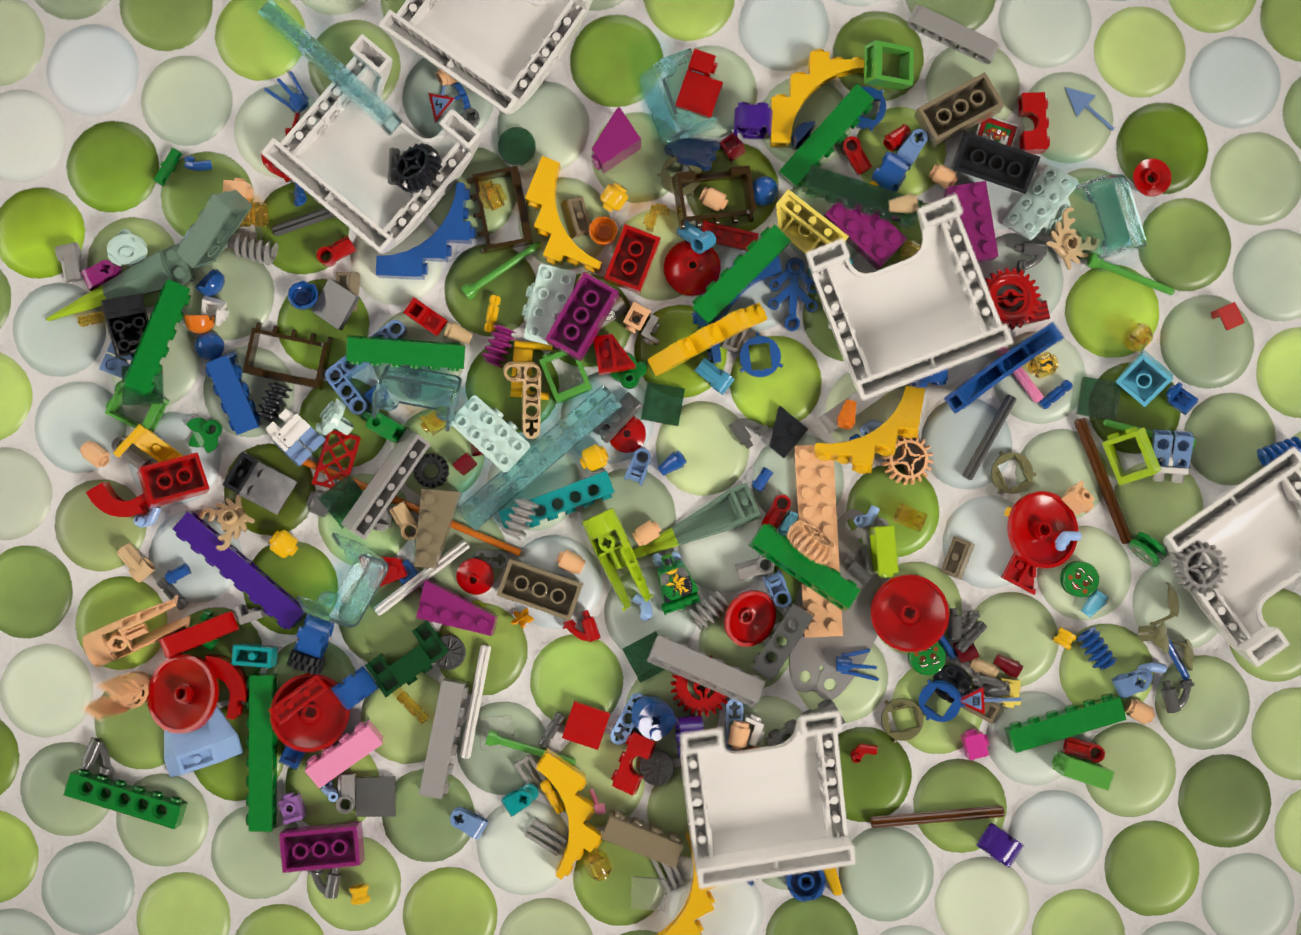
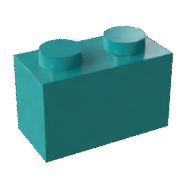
M247 643L233 645L231 665L274 667L277 665L278 646Z

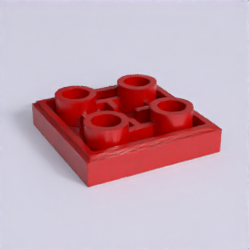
M687 70L675 103V108L711 120L723 82Z
M574 700L562 738L598 750L611 713Z

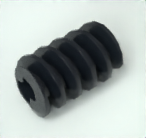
M275 382L268 383L272 390H265V393L269 397L261 398L265 404H259L258 406L262 411H255V413L260 418L277 424L273 421V419H280L276 412H283L280 405L285 406L287 404L283 398H290L286 391L292 392L293 389Z

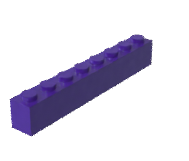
M187 511L172 528L176 532L175 535L181 541H187L191 545V550L197 554L201 553L205 557L206 563L212 567L216 566L220 570L221 576L226 579L230 578L234 582L235 588L241 592L245 591L249 595V600L255 604H260L263 607V612L270 617L274 616L278 620V625L283 629H293L309 611L231 543L226 550H217L216 547L223 545L225 542L218 539L221 534L201 519L194 511Z

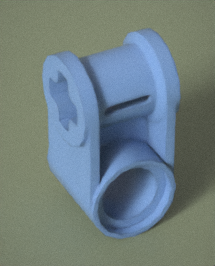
M923 129L914 130L896 154L913 164L927 142V133ZM917 136L920 137L918 143L915 142V139H916Z
M641 448L634 453L624 480L629 479L642 486L651 460L649 450ZM644 451L648 454L646 462H640L637 459L639 452Z
M780 569L773 575L762 577L774 604L781 608L787 607L791 603V595ZM781 593L787 596V601L784 604L777 602V596Z
M1141 668L1114 677L1112 683L1119 697L1127 698L1147 690L1153 676L1149 670Z
M464 807L455 808L450 817V823L453 827L476 840L480 839L488 824L487 819ZM462 814V819L456 820L457 816Z

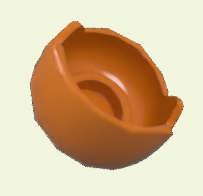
M597 217L589 225V235L596 244L609 245L618 235V226L609 217Z
M183 315L186 328L195 334L206 333L215 326L213 315L212 318H209L208 315Z

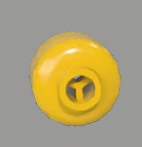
M616 182L608 184L600 196V200L604 203L602 207L610 212L613 209L620 211L628 199L627 189Z
M594 444L582 450V458L579 460L584 469L588 468L589 471L595 472L607 465L609 456L603 445Z
M277 530L268 542L270 550L281 558H286L288 555L293 556L299 548L296 546L298 539L286 530H281L280 532Z

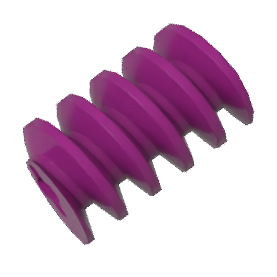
M495 325L494 328L498 332H491L495 339H488L492 346H485L488 353H482L481 355L485 358L484 361L502 368L503 366L499 361H506L502 354H509L505 347H512L508 341H515L511 334L516 332L504 326Z

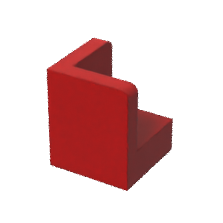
M1236 302L1210 312L1213 319L1220 317L1227 331L1245 323Z

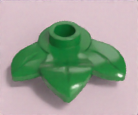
M626 352L634 362L636 369L610 373L614 380L620 381L624 388L633 389L638 385L639 379L646 374L647 364L646 361L636 362L634 356ZM631 376L633 377V379L631 381H627V377Z
M198 417L186 423L187 427L194 431L189 440V446L196 448L204 446L207 453L216 449L218 437L222 433V425L219 421L213 419L207 421ZM212 426L216 427V431L214 433H212L210 430Z

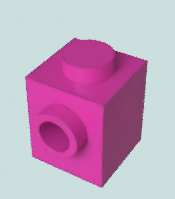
M973 728L966 730L965 734L960 735L965 755L969 760L989 756L987 749L989 741L986 734Z

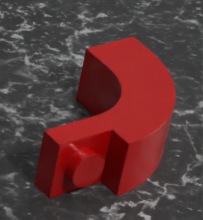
M102 482L86 492L91 502L99 510L111 516L135 517L149 512L146 507L147 502L144 493L130 501H126L116 494L110 482Z
M218 654L206 655L205 661L211 666L216 677L225 682L229 689L230 698L226 718L234 720L243 712L244 704L242 701L245 702L249 698V690H247L246 686L248 677L240 665H231L232 659Z

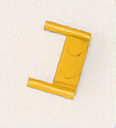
M515 340L513 362H533V350L553 351V346L538 342ZM512 367V376L517 374L518 370L515 367ZM532 367L527 369L526 373L528 376H532ZM511 381L510 397L522 398V382ZM531 386L528 387L526 393L528 395H534L536 392L530 391ZM541 392V400H549V393Z
M138 424L113 452L115 456L120 457L133 443L158 462L184 456L142 424Z

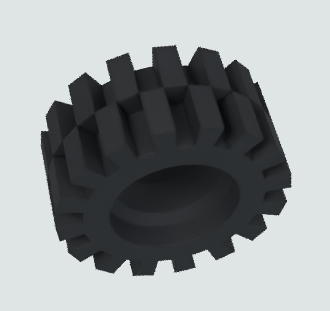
M424 454L413 469L414 478L424 487L436 488L447 481V476H449L448 462L438 454ZM429 463L436 464L439 469L437 476L434 478H428L424 473V468Z
M291 649L287 665L298 671L320 675L325 658H315Z

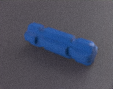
M1064 380L1060 386H1057L1039 401V405L1043 409L1049 408L1052 405L1051 403H1055L1066 394L1065 392L1073 388L1072 383L1069 380Z

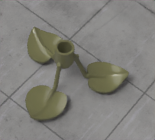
M1165 582L1168 585L1167 600L1170 614L1155 622H1150V625L1139 626L1138 636L1141 642L1153 641V644L1158 646L1164 654H1168L1170 644L1165 621L1174 616H1179L1180 604L1173 586L1169 582ZM1185 639V643L1171 640L1172 644L1182 646L1188 670L1193 671L1194 651L1190 640Z

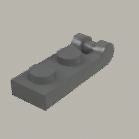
M628 392L599 423L593 426L592 431L596 435H600L601 440L608 443L642 408L643 404ZM609 425L611 428L606 431L605 429Z

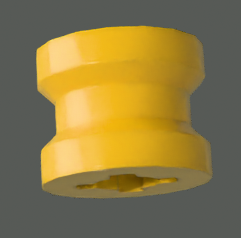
M1060 627L1058 630L1059 634L1052 641L1070 650L1071 643L1076 641L1077 636Z
M357 884L349 888L352 894V905L364 904L370 901V896L368 895L369 884Z

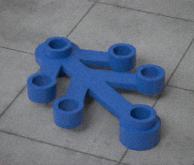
M800 258L789 259L786 263V271L769 283L771 291H778L781 284L791 276L790 285L768 302L769 309L776 310L780 303L789 296V313L784 322V327L790 332L796 331L800 326V320L796 317L797 296L806 305L808 312L813 313L818 308L817 302L811 300L798 285L799 277L807 285L809 293L814 294L817 292V289L815 291L810 290L809 286L814 284V281L804 272L805 265ZM793 264L798 266L797 271L792 270ZM773 282L778 283V288H773L771 284ZM776 301L777 307H772L770 302ZM810 303L815 305L814 310L809 309L808 305ZM793 321L795 327H789L788 322Z

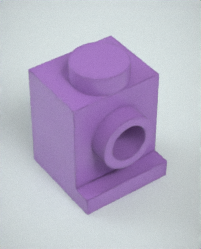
M294 792L284 794L282 799L278 801L284 825L301 820L307 815L301 793L295 795ZM288 805L293 807V811H290Z

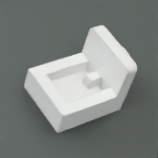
M204 296L202 299L201 315H208L209 318H212L213 315L216 319L215 325L220 327L229 316L227 302Z
M745 715V721L753 724L748 743L756 746L757 742L760 743L763 738L764 732L762 730L764 723L761 721L762 718L757 715Z

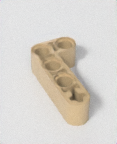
M508 362L503 368L506 379L522 382L523 434L529 439H534L540 434L541 370L534 362ZM510 367H515L518 371L516 375L509 376L507 370ZM535 367L537 369L536 374L528 376L526 373L528 368ZM534 386L537 389L536 393L528 395L526 393L528 387ZM528 406H535V413H526ZM529 420H532V425L535 428L532 429L531 433H529L528 428L530 427Z

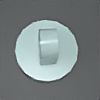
M124 229L108 242V258L118 266L129 264V267H133L147 258V244L130 230Z
M336 399L335 402L331 401L324 408L319 416L322 418L321 423H316L317 432L327 435L335 428L345 435L350 434L354 429V425L343 417L345 404L342 401Z

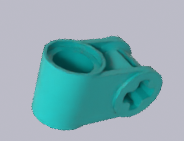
M529 783L504 796L501 802L512 817L528 807L538 797L539 790L534 784Z

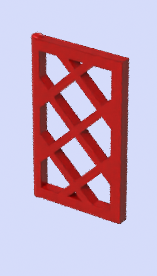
M332 430L325 437L326 440L321 450L312 485L346 492L361 437L351 434L345 435L342 432ZM330 435H337L340 441L330 446L328 444ZM349 439L356 440L354 449L351 451L348 450L344 443ZM342 444L347 453L336 458L332 449ZM330 451L334 460L324 465V455ZM349 456V466L343 470L339 461ZM337 463L341 472L331 477L326 468ZM324 470L328 477L324 482L317 481L319 472ZM343 475L345 477L343 486H336L333 480Z

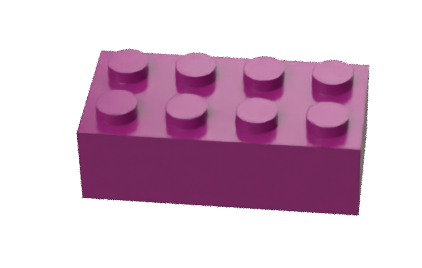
M986 181L947 187L943 192L944 198L956 194L963 211L960 219L977 262L996 259L999 255Z
M852 187L823 216L849 236L846 242L876 270H879L907 240L897 228Z
M584 272L545 338L546 342L581 362L619 298L618 291Z
M362 821L285 828L279 833L282 873L359 866L365 860Z

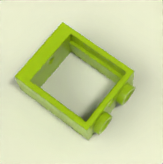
M1136 426L1126 429V433L1119 435L1118 432L1107 436L1108 440L1102 442L1119 486L1155 475L1161 471L1144 427L1139 429ZM1136 437L1147 467L1125 473L1114 444Z
M894 526L869 527L873 573L878 574L882 578L894 577L893 573H899Z

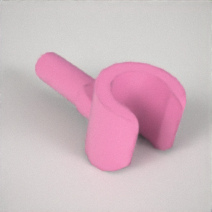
M590 789L589 792L594 803L595 813L598 815L605 814V803L599 804L594 789Z

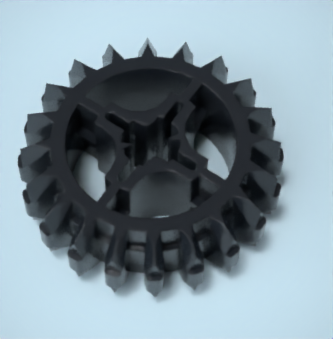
M414 144L413 147L409 146L407 151H403V154L398 156V161L394 162L396 166L392 168L394 172L392 176L396 184L403 191L410 192L411 194L414 192L419 193L421 189L426 190V187L428 185L431 186L432 181L436 180V176L440 174L439 170L442 168V160L439 153L429 144Z

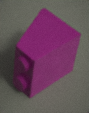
M620 107L615 110L592 147V163L597 170L601 169L603 174L641 149V138Z

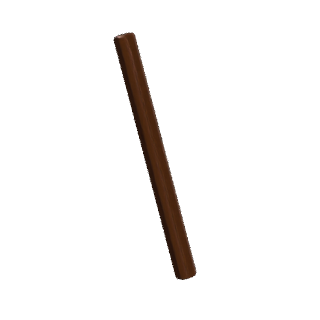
M1085 418L1077 419L1074 421V424L1121 543L1128 544L1133 538Z
M1003 806L874 816L870 818L872 828L986 819L1004 817L1005 811Z

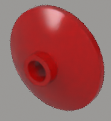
M1154 158L1146 159L1139 163L1133 173L1135 188L1141 194L1149 197L1163 194L1169 188L1172 180L1169 167L1163 161ZM1148 176L1152 178V182L1147 180Z
M633 416L610 441L611 445L622 453L637 451L642 447L646 439L644 424ZM625 430L631 432L629 437H624L623 433Z
M471 558L460 564L456 572V579L458 585L465 592L472 595H481L492 587L494 572L485 561ZM471 577H475L477 581H472Z

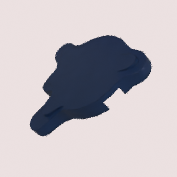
M684 138L666 145L665 153L672 158L676 157L677 163L697 166L704 171H709L712 168L711 162L716 159L715 151L720 149V142L716 140L702 141L694 138Z

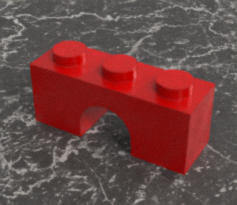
M1045 92L1022 93L1017 98L1018 117H1028L1031 119L1034 128L1030 131H1023L1019 135V148L1031 154H1043L1050 146V137L1047 136L1049 118L1046 117L1048 98H1045Z
M635 731L633 734L630 733L626 741L628 745L626 752L623 751L619 758L621 763L619 769H616L612 775V787L632 796L637 794L643 775L634 770L633 761L637 756L650 759L658 740L646 738L640 731Z

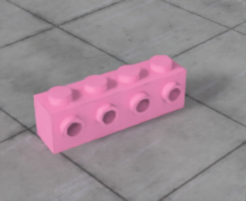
M370 719L365 723L362 721L355 726L352 732L343 734L338 739V742L323 749L321 754L318 756L313 755L309 758L305 772L318 788H321L382 745L384 736Z

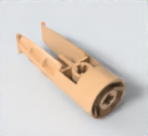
M175 595L172 600L140 610L135 614L123 617L85 634L82 643L90 662L95 667H102L149 644L155 643L184 626L188 628L191 620L190 616L151 632L147 629V624H144V621L175 607L178 595Z
M133 671L99 683L98 687L108 692L110 697H100L87 704L83 710L101 721L103 717L122 714L129 709L142 706L147 703L148 685L151 677L145 672Z

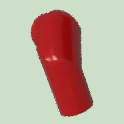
M859 744L850 753L852 762H861L865 754L877 755V745Z

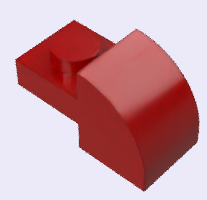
M415 297L403 312L437 337L448 322Z

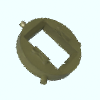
M669 157L663 164L661 173H657V177H661L665 189L674 195L672 178L667 168L676 163L677 158ZM687 165L690 171H695V174H702L701 168ZM700 182L691 183L682 188L683 195L691 194V196H694V191L698 188Z
M1000 451V456L993 462L990 472L993 484L999 489L997 493L1015 494L1024 491L1031 484L1033 476H1036L1030 461L1019 453L1004 454L1003 451ZM1015 458L1026 480L1019 483L1018 486L1008 488L998 466Z
M905 698L894 699L890 702L888 700L884 701L886 706L881 714V723L885 732L894 738L893 742L897 743V740H910L917 736L923 727V716H926L922 713L919 706ZM912 707L916 727L892 732L888 721V712Z

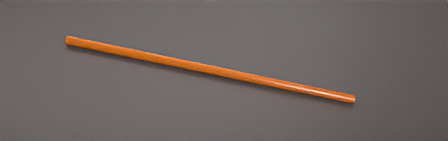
M308 458L302 463V465L316 470L318 464ZM329 467L326 468L331 477L340 473ZM342 475L336 479L344 482L345 477ZM350 477L348 482L349 485L361 490H365L368 486L367 483ZM397 496L391 501L394 504L404 501L409 510L419 514V505ZM454 520L452 522L451 528L519 556L522 551L518 547Z

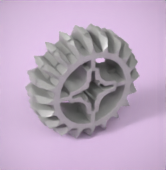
M1196 541L1195 544L1191 543L1188 547L1182 550L1183 553H1176L1179 559H1173V562L1177 563V566L1172 567L1173 570H1177V573L1173 576L1180 578L1177 583L1179 585L1184 584L1183 589H1190L1191 593H1196L1197 591L1199 594H1204L1205 591L1210 593L1212 588H1219L1217 582H1224L1221 576L1228 575L1226 572H1223V568L1226 569L1228 566L1223 564L1226 558L1220 557L1223 552L1216 550V545L1210 546L1209 542L1202 543L1201 541ZM1204 553H1206L1210 557L1212 564L1207 562ZM1193 556L1191 563L1188 564L1189 559ZM1201 565L1207 566L1203 567L1202 569H1194V567H1198ZM1188 571L1193 573L1196 582L1190 578ZM1210 571H1212V572H1211V575H1210L1209 578L1207 579L1208 573H1209Z

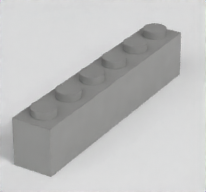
M406 429L341 525L365 540L431 443L417 433Z
M657 636L647 662L748 706L754 707L758 703L765 685V681H762L759 676L746 674L739 667H730L720 659L714 660L707 657L708 655L702 651L696 652L691 650L686 644H677L667 636Z
M444 678L441 681L419 795L442 799L449 792L450 783L447 780L448 775H452L454 764L451 763L452 756H455L458 745L455 744L456 737L460 736L461 732L459 720L463 718L465 707L462 704L463 699H467L469 688L466 687L467 682Z

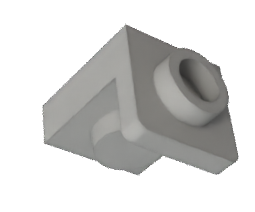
M653 314L641 333L642 341L650 346H653V344L658 345L659 343L658 339L650 335L651 333L655 334L660 326L657 323L659 318Z
M392 505L387 507L373 530L385 532V529H391L393 516L389 509L393 507Z
M244 604L235 606L234 611L235 619L240 622V625L268 616L263 610H259L258 607L247 610L246 613Z

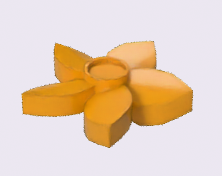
M528 608L524 609L521 613L514 611L516 618L511 621V625L520 624V627L524 629L526 623H531L534 621V618L529 615Z

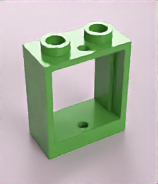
M878 40L865 45L864 84L896 90H904L913 86L914 48ZM882 52L900 55L899 78L882 75Z
M562 351L555 354L553 352L542 355L543 359L539 360L557 404L593 390L582 362L576 360L585 383L558 394L546 364L567 356Z
M121 379L115 386L113 397L106 404L105 414L136 428L141 423L119 413L129 392L121 388L124 380ZM151 392L147 393L146 396L154 399L142 425L154 433L170 400Z
M1058 751L1052 760V769L1062 776L1109 791L1114 771L1107 767Z

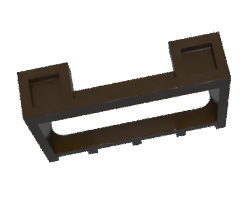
M750 165L731 167L728 171L704 174H695V171L676 172L672 176L680 230L685 229L684 222L695 221L697 228L701 227V220L713 219L715 226H719V218L731 217L733 224L738 223V216H748L749 222L754 221L753 213L757 209ZM742 178L746 210L697 216L686 215L682 184Z
M518 166L472 174V178H468L467 183H475L477 194L470 195V200L478 199L480 213L473 215L474 219L482 218L484 231L478 232L477 236H485L487 244L486 248L480 250L481 254L533 244ZM512 176L524 238L491 245L479 182Z
M257 322L256 328L252 327L243 373L322 390L333 337L328 336L327 342L322 343L315 341L316 334L311 333L310 340L298 338L297 330L295 329L292 330L291 336L278 334L279 326L274 325L272 332L261 330L262 322ZM260 334L322 347L316 380L253 367Z

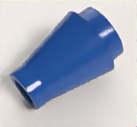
M679 450L673 451L658 466V469L665 476L668 473L683 468L687 461Z

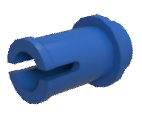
M763 467L755 481H752V487L759 492L765 490V485L774 473Z
M184 563L172 571L168 570L165 578L169 584H176L179 579L192 574L188 564Z

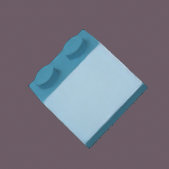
M1142 350L1115 382L1146 407L1173 380V373L1148 352Z

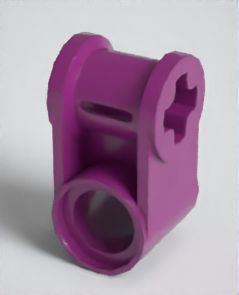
M102 260L84 269L81 275L89 291H93L121 274L122 268L109 260Z

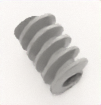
M237 234L234 242V254L236 257H243L246 260L250 258L253 262L265 263L268 266L274 262L278 252V243L271 247V241H267L266 245H264L263 239L256 243V237H252L251 241H249L248 235H245L242 239V234Z
M521 497V500L515 499L514 502L518 507H511L515 514H508L512 521H505L508 528H502L504 533L520 540L522 539L519 536H526L522 529H529L526 522L533 521L529 515L536 514L532 508L539 507L538 504Z
M718 591L715 592L716 598L711 595L709 596L710 603L705 600L702 601L704 607L696 605L697 612L693 609L690 610L691 618L700 631H702L701 625L706 628L709 626L708 620L712 623L715 622L714 616L720 619V611L726 614V607H729V603Z

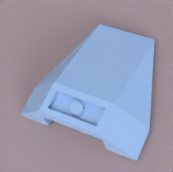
M216 706L209 721L194 732L176 734L164 730V761L170 777L183 775L244 753L238 733L218 706Z

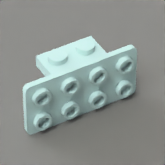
M1047 166L1027 190L1026 194L1021 197L1002 220L1003 225L1029 240L1034 239L1040 231L1048 236L1051 231L1055 230L1056 223L1062 219V212L1066 208L1071 207L1068 197L1078 186V179L1053 166Z
M545 264L539 265L536 280L534 283H531V286H528L526 291V297H528L527 305L524 304L522 309L523 321H526L523 334L524 339L549 345L545 338L573 291L576 279L575 272Z
M474 395L450 420V424L500 470L507 473L529 450L530 443L516 431L518 427L513 422L509 421L507 423L502 418L504 416L502 412L497 408L493 410L478 396Z

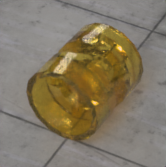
M253 202L252 208L239 227H251L252 223L257 227H267L269 212L266 202Z

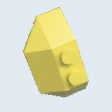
M789 189L776 204L778 228L791 240L790 243L804 254L840 239H844L845 242L849 237Z

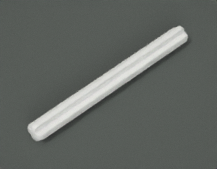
M462 540L441 556L437 569L425 568L376 605L374 611L379 616L385 613L422 585L425 580L430 579L470 548L469 544Z
M484 644L480 647L460 757L465 759L471 757L491 652V646Z

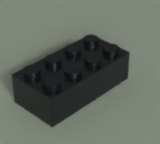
M964 131L950 168L1026 194L1041 157Z

